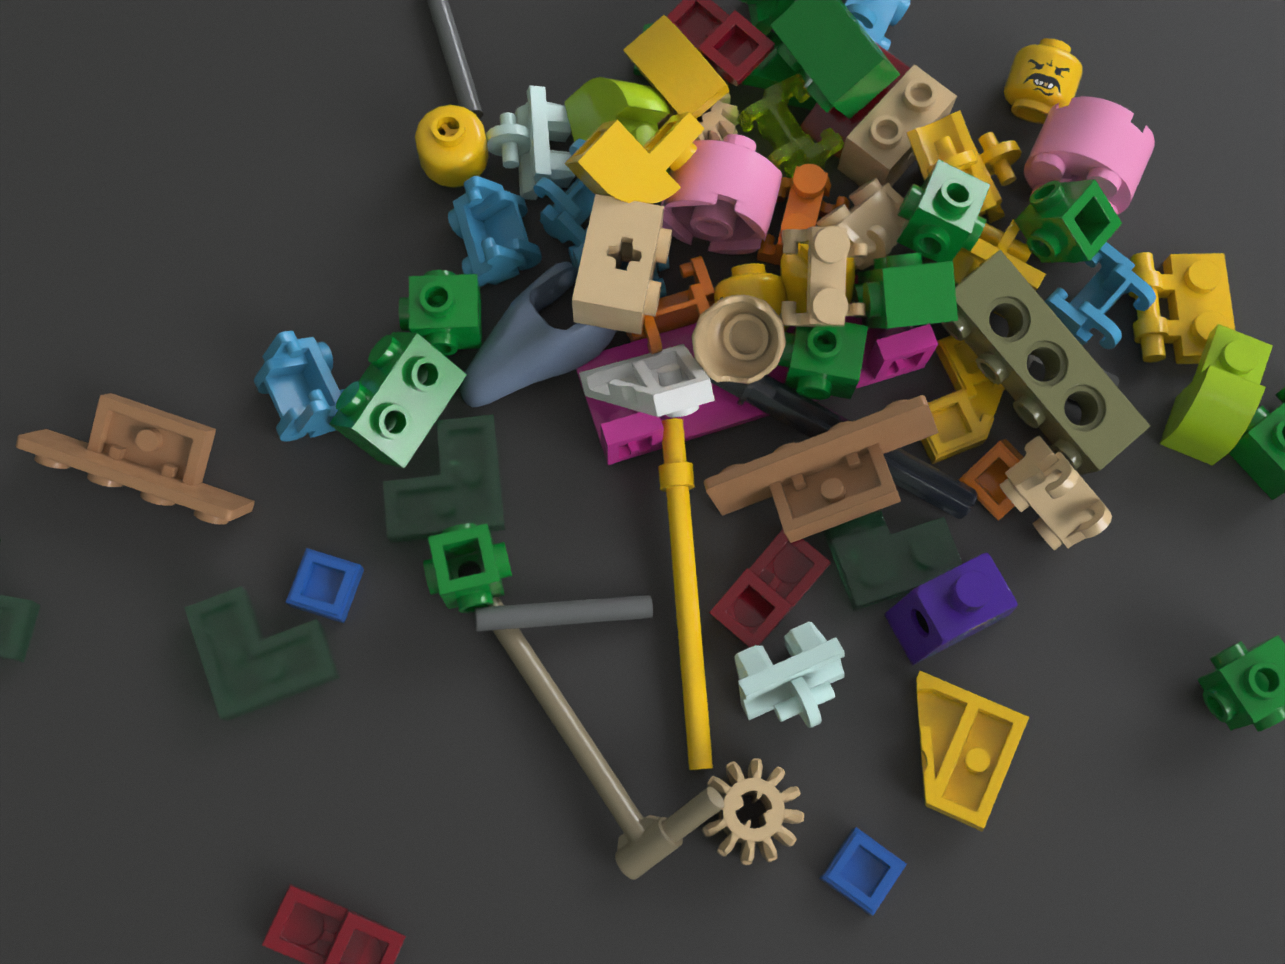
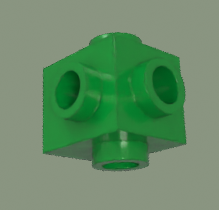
M938 159L923 185L919 187L912 184L897 213V216L905 219V222L896 242L918 253L922 252V256L936 262L953 261L961 248L971 251L987 221L980 217L979 213L990 184Z
M1095 179L1062 183L1059 181L1048 182L1032 193L1029 198L1030 204L1015 219V223L1027 239L1028 248L1042 263L1090 261L1122 224Z
M432 270L426 272L423 276H409V297L399 298V323L401 331L418 333L444 356L452 355L458 349H480L482 346V307L478 275H456L447 270Z
M845 322L842 327L795 326L794 333L785 332L786 345L778 366L787 367L784 384L792 389H796L799 395L810 399L824 400L830 398V396L851 399L860 380L868 326Z
M473 523L459 524L443 530L442 534L428 537L432 558L423 560L427 585L431 595L440 593L448 609L458 607L460 613H472L478 607H492L494 605V597L505 596L502 578L512 576L505 542L493 543L487 523L478 526ZM475 566L481 570V573L460 578L461 572L466 567Z
M1279 635L1258 643L1249 649L1245 647L1242 641H1239L1209 658L1215 669L1199 677L1197 680L1204 689L1203 699L1209 711L1219 721L1226 723L1230 731L1253 724L1257 732H1261L1285 719V643Z

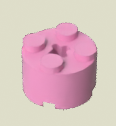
M1074 97L1068 106L1059 108V103H1057L1050 109L1025 163V178L1033 189L1032 193L1051 181L1062 183L1095 179L1118 215L1130 205L1154 150L1155 140L1153 133L1147 125L1142 133L1131 123L1134 113L1117 103L1096 97Z
M729 134L724 137L723 141L694 140L693 143L697 147L696 152L679 169L673 172L670 170L669 175L681 188L669 198L661 201V206H664L663 228L671 229L673 237L689 245L692 244L693 236L710 241L708 251L719 254L742 255L760 249L762 239L765 241L769 231L781 185V171L767 158L755 152L756 143L748 137Z

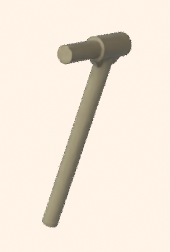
M499 597L493 598V606H504ZM519 628L492 630L624 832L618 839L615 859L625 876L633 880L638 879L679 848L686 835L724 807V801L718 791L713 787H707L668 818L653 815L643 818Z

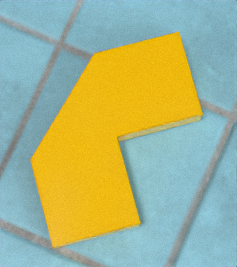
M952 336L938 340V346L935 349L956 392L928 402L939 433L921 439V442L932 464L982 445L985 442L994 421V415L1002 393L1005 390L1002 384H994L980 371L976 363L978 356L964 340L958 341Z

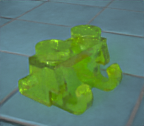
M796 74L765 89L763 99L748 106L737 119L739 126L744 132L751 131L754 128L752 122L756 120L760 135L769 141L775 150L767 159L780 171V164L783 163L787 178H793L796 166L800 167L804 164H815L824 170L828 157L839 152L844 145L838 133L835 134L832 128L824 130L820 135L823 140L814 144L810 135H805L787 105L792 96H795L799 103L806 101L810 97L805 87V81L800 74Z

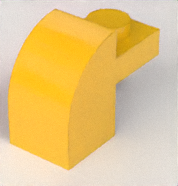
M690 112L672 115L655 135L642 146L618 119L604 122L565 162V165L594 194L610 196L626 203L633 201L649 204L657 203L669 198L681 188L666 170L670 168L672 172L676 171L692 157L697 150L693 141L705 128Z

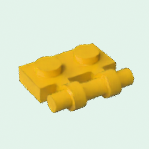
M1141 252L1130 257V261L1135 264L1132 271L1147 282L1156 294V300L1149 309L1145 311L1137 310L1138 320L1133 323L1134 341L1141 344L1144 362L1164 360L1166 358L1164 344H1173L1176 364H1199L1209 333L1218 324L1235 330L1224 253L1170 254L1163 262L1164 274L1155 270L1152 253ZM1129 292V296L1135 298L1136 301L1138 296L1133 292ZM1158 298H1167L1170 320L1161 317Z

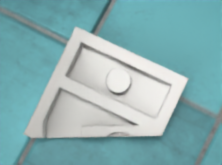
M684 344L663 349L662 352L652 355L648 353L579 373L585 396L656 417L663 415L668 417L687 416L696 412L699 409V405L715 401L710 378Z

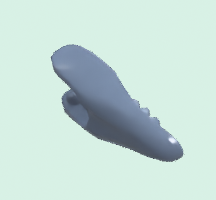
M567 261L555 264L513 300L465 371L467 376L460 385V393L467 405L470 407L487 405L535 382L571 372L597 357L611 342L617 330L576 323L567 330L556 329L549 326L545 319L538 314V311L552 304L574 284L577 278V269L573 264Z

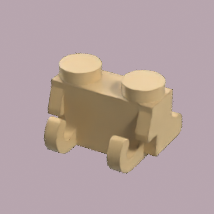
M877 177L862 185L849 196L854 204L851 209L848 210L846 205L842 204L816 223L818 227L837 226L847 228L850 245H854V243L867 244V257L854 258L855 270H863L873 265V259L886 257L898 243L896 241L905 222V219L897 216L904 198L889 183L882 186Z
M812 226L801 230H782L783 254L796 255L798 254V244H808L807 312L796 313V301H782L780 317L783 325L842 327L845 323V316H865V303L848 304L845 290L846 258L867 257V244L854 243V245H850L847 228L837 226Z
M1040 436L1027 443L1024 448L1026 451L1025 457L1005 472L1008 479L999 486L1021 513L1029 506L1037 512L1040 518L1032 524L1050 547L1056 550L1064 544L1067 548H1070L1072 545L1086 538L1094 537L1105 530L1111 522V512L1061 452L1054 454Z

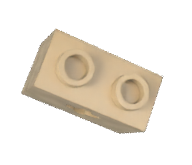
M914 64L846 137L837 169L860 187L877 177L882 186L887 183L892 186L916 160L907 138V132L950 115L957 96Z
M595 194L572 297L573 320L575 323L641 335L645 315L656 316L662 282L653 281L656 262L667 263L672 238V230L663 228L664 206L638 201L626 203L610 196ZM622 261L629 262L627 271L619 269Z

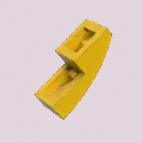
M665 15L623 49L631 62L651 86L664 97L676 114L690 112L697 119L730 91L726 82Z

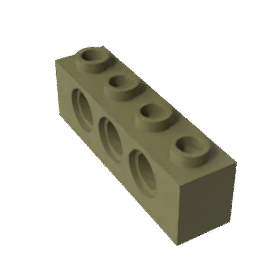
M1001 250L985 260L955 286L958 321L941 323L942 326L953 338L958 341L964 340L978 356L976 363L985 377L994 384L1003 385L1014 398L1013 407L1019 417L1033 428L1038 427L1052 443L1050 449L1053 453L1061 452L1079 475L1103 469L1150 427L1143 416ZM991 312H997L1006 319L1009 327L1007 337H1001L992 330L989 323ZM1029 355L1038 357L1044 364L1045 376L1043 381L1034 379L1028 372L1027 359ZM1067 398L1073 399L1080 406L1082 416L1078 425L1073 424L1065 414L1064 406Z

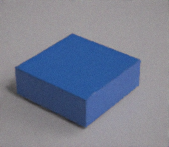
M306 548L285 603L290 607L345 623L364 568L360 564Z
M855 827L851 830L819 879L869 916H873L907 864Z

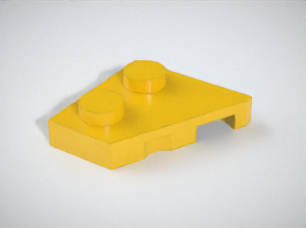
M919 671L916 678V694L925 806L983 832L1029 717Z

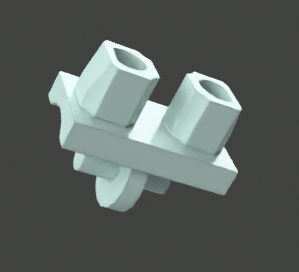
M530 85L527 89L528 102L518 107L515 114L510 112L501 114L500 125L489 129L486 133V141L490 153L502 156L505 168L512 169L518 167L520 196L524 199L536 200L538 195L534 192L533 187L541 178L545 177L551 180L560 188H568L575 174L565 165V162L571 157L570 152L550 150L549 140L565 142L571 133L565 106L546 102L545 87Z
M807 622L791 629L784 636L785 647L791 656L784 661L773 665L764 647L757 645L735 655L741 706L748 720L774 709L780 722L799 714L808 728L821 724L822 720L818 705L835 698L830 684L844 678L841 658L845 657V652L836 637L827 641L812 622Z

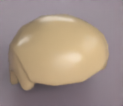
M732 295L721 298L699 316L692 334V344L695 360L711 379L716 382L750 384L762 379L764 375L769 374L778 366L786 345V338L781 317L765 300L749 295Z

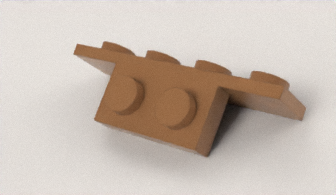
M113 393L100 395L89 443L49 429L21 434L17 438L15 447L35 454L34 460L41 465L58 469L73 467L88 473L87 479L93 483L107 487L128 486L141 491L140 497L150 503L163 506L179 504L194 509V516L208 523L227 524L229 521L252 512L255 502L254 500L202 483L216 432L215 428Z
M917 396L910 400H898L887 405L883 410L856 421L838 423L827 432L799 443L782 445L773 453L745 464L728 466L719 474L705 479L704 485L707 494L722 516L773 497L784 533L789 542L792 543L901 502L884 454L939 432L925 396Z

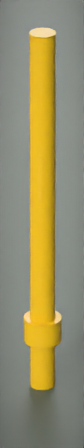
M673 418L661 421L664 427L662 440L664 464L660 465L658 469L660 490L666 492L689 770L712 769L713 762L689 490L693 489L695 485L693 464L687 462L683 420Z

